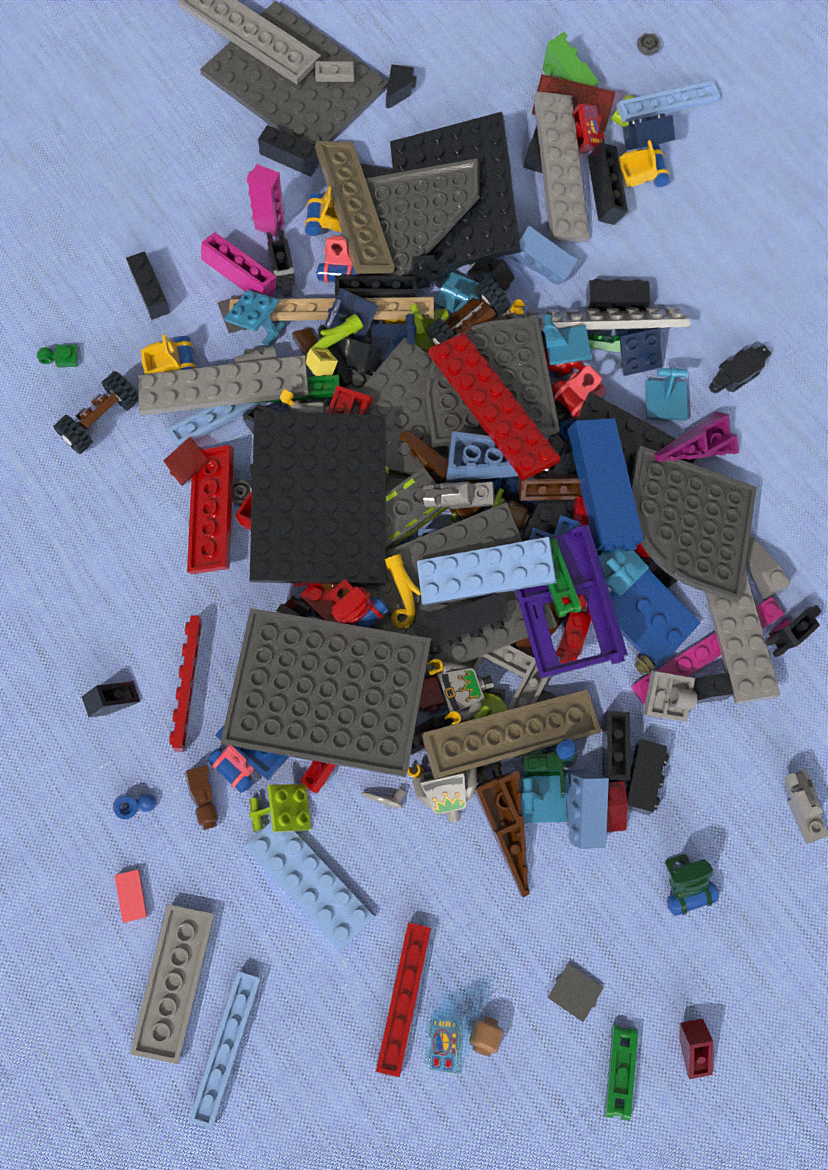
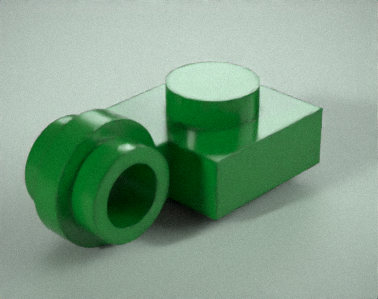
M76 344L56 345L55 353L50 348L42 347L37 352V359L42 364H50L52 360H55L57 368L78 367V347Z

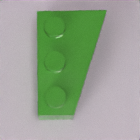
M564 31L547 43L542 70L546 76L560 79L552 80L559 88L562 85H566V94L571 95L574 99L577 98L575 88L582 89L577 90L579 93L578 100L572 99V101L579 105L583 104L581 97L587 96L585 90L588 92L589 99L596 95L592 94V92H597V89L593 88H598L599 81L586 62L582 64L576 55L578 50L576 47L571 48L566 40L568 36Z

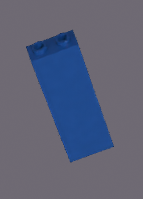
M615 418L575 421L568 429L577 475L580 478L579 484L588 524L590 525L597 551L612 553L617 549H623L624 551L635 550L644 539Z

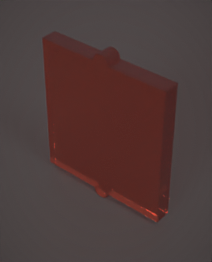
M192 437L186 439L163 460L170 470V475L174 476L181 486L210 462L202 452L203 448L198 446Z

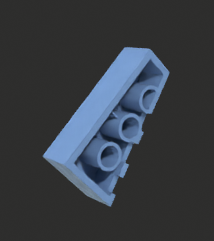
M452 431L446 482L518 476L490 436Z

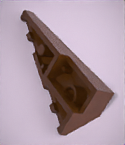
M405 430L400 434V440H404L412 449L411 456L419 459L436 484L477 483L475 480L446 482L448 460L410 431ZM487 506L449 508L452 514L456 513L462 521L481 513Z
M514 771L492 777L477 784L475 795L520 895L525 897L530 894V890L528 889V867L525 855L526 842L521 808L522 795L519 784L520 774L519 771Z

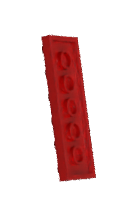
M231 445L193 451L187 572L191 575L230 569L234 447Z

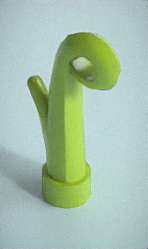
M353 314L345 320L346 322L334 328L322 330L320 333L324 337L310 349H326L352 333L355 334L363 329L362 322L357 315Z

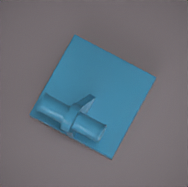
M450 271L446 282L434 301V305L442 309L447 308V311L455 313L473 297L480 301L474 291V287L479 283Z
M247 290L224 318L226 322L255 332L262 325L268 332V335L262 341L266 347L270 346L274 339L277 340L279 338V333L285 327L282 321H278L274 326L269 317L280 303L279 300Z
M547 314L543 317L545 323L543 331L545 333L550 365L592 359L586 325L557 329L552 321V315Z
M675 366L670 368L658 367L657 376H665L666 379L665 381H645L646 419L687 421L686 382L674 381L675 377L687 378L688 369H676Z
M617 549L615 552H602L599 555L606 582L619 597L649 568L633 550L624 551L623 549Z
M560 776L519 778L524 823L567 822L566 794L565 798H561Z

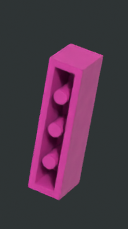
M256 164L253 171H250L247 176L248 195L251 199L250 207L253 213L252 220H254L255 229L264 233L271 232L272 236L277 237L279 230L285 222L280 174L277 171Z
M216 232L201 242V260L245 292L250 290L269 297L275 293L277 276Z

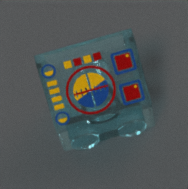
M431 1017V1022H426V1038H430V1048H425V1064H429V1069L433 1071L462 1074L463 1020L460 1018Z

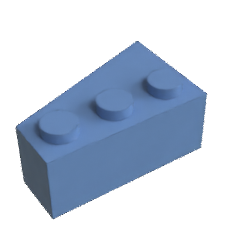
M531 226L525 228L519 234L521 252L507 256L546 277L554 284L559 285L564 282L578 260Z
M564 770L570 843L580 849L606 848L609 778L590 770Z

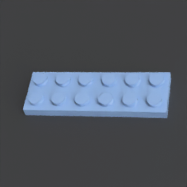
M549 537L417 561L422 605L424 606L557 583Z
M271 821L244 847L340 952L375 918L295 831L273 832Z

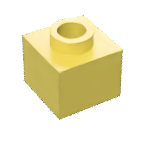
M310 349L306 359V365L317 376L333 375L338 362L328 349Z

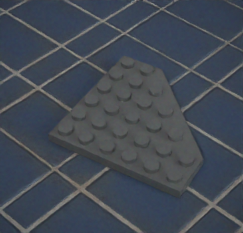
M477 158L365 179L395 269L393 273H365L362 276H408L411 273L412 257L426 256L480 198L479 161Z

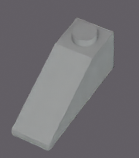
M750 536L745 569L763 600H766L783 592L790 585V582L780 565Z

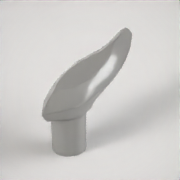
M398 788L393 797L369 792H362L361 795L385 806L401 809L403 808L401 801L405 791Z

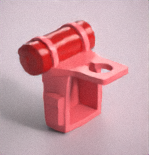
M587 365L582 371L578 370L573 373L567 382L558 380L551 386L554 400H557L571 413L570 416L572 418L577 417L589 392L603 398L606 394V388L601 383L603 380L602 376L590 365Z

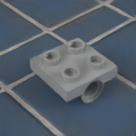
M652 670L643 714L687 722L689 710H693L697 704V694L693 690L695 678Z

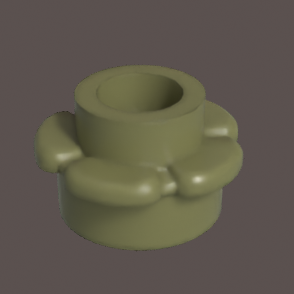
M644 654L639 658L636 657L635 660L637 662L634 666L637 671L642 675L644 673L647 675L651 674L650 671L654 669V665L650 659Z

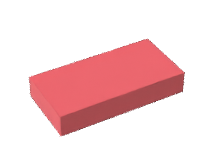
M140 870L115 875L122 923L147 918Z

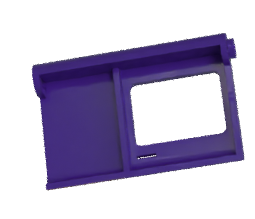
M590 525L576 527L566 534L554 536L576 594L583 595L586 599L599 643L600 654L567 663H559L543 611V604L553 602L548 586L542 585L516 590L540 678H547L611 661L612 665L624 662V657L628 656Z

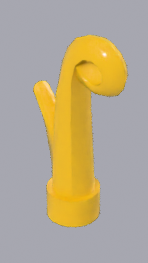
M401 554L385 559L386 568L390 571L406 608L395 610L392 613L391 621L395 627L404 629L409 627L415 618V604L412 591L417 595H421V590L408 576L403 566L404 562ZM398 615H407L406 620L399 622L397 619Z

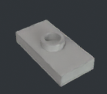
M315 61L316 82H354V61Z

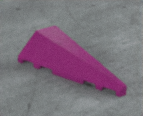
M714 412L656 452L654 457L658 462H664L668 460L679 461V459L712 457V455L722 456L730 453L738 454L737 434H732L730 431L729 414Z

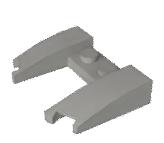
M510 645L463 663V665H467L469 668H474L476 673L482 660L485 658L523 678L507 708L508 710L536 703L549 678H540L535 658Z

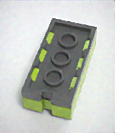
M424 467L386 493V551L394 548L449 508L425 507L423 486L436 484V482Z

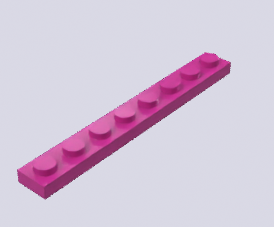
M773 597L756 606L762 629L785 615ZM716 633L655 671L683 676L692 675L721 656ZM651 674L631 686V689L642 705H645Z

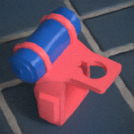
M343 236L327 238L325 261L319 264L316 271L318 280L330 283L335 282V275L362 276V274H355L348 253L347 240Z
M232 745L227 746L224 750L217 748L210 753L207 761L234 789L236 788L240 793H243L251 788L254 779L250 775L254 772V769L246 763V759Z

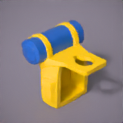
M651 140L647 141L648 147L645 150H632L619 157L621 174L627 187L637 186L652 180L656 187H664L670 183V174L666 168L663 152L659 145H652Z
M328 186L324 196L315 193L309 196L305 221V233L309 236L320 235L322 228L342 232L330 197L331 186Z
M164 334L162 335L163 343L155 342L141 349L142 365L145 374L197 368L193 356V346L188 336H179L171 341Z

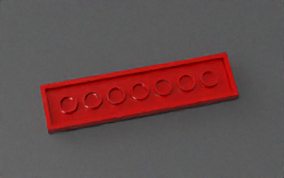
M465 332L429 348L428 355L522 481L559 463L560 456Z

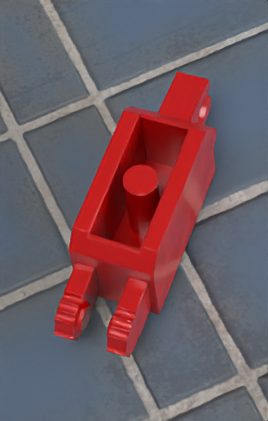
M588 606L586 612L581 610L577 613L572 611L568 614L556 649V656L561 657L559 662L561 664L577 660L581 653L591 623Z

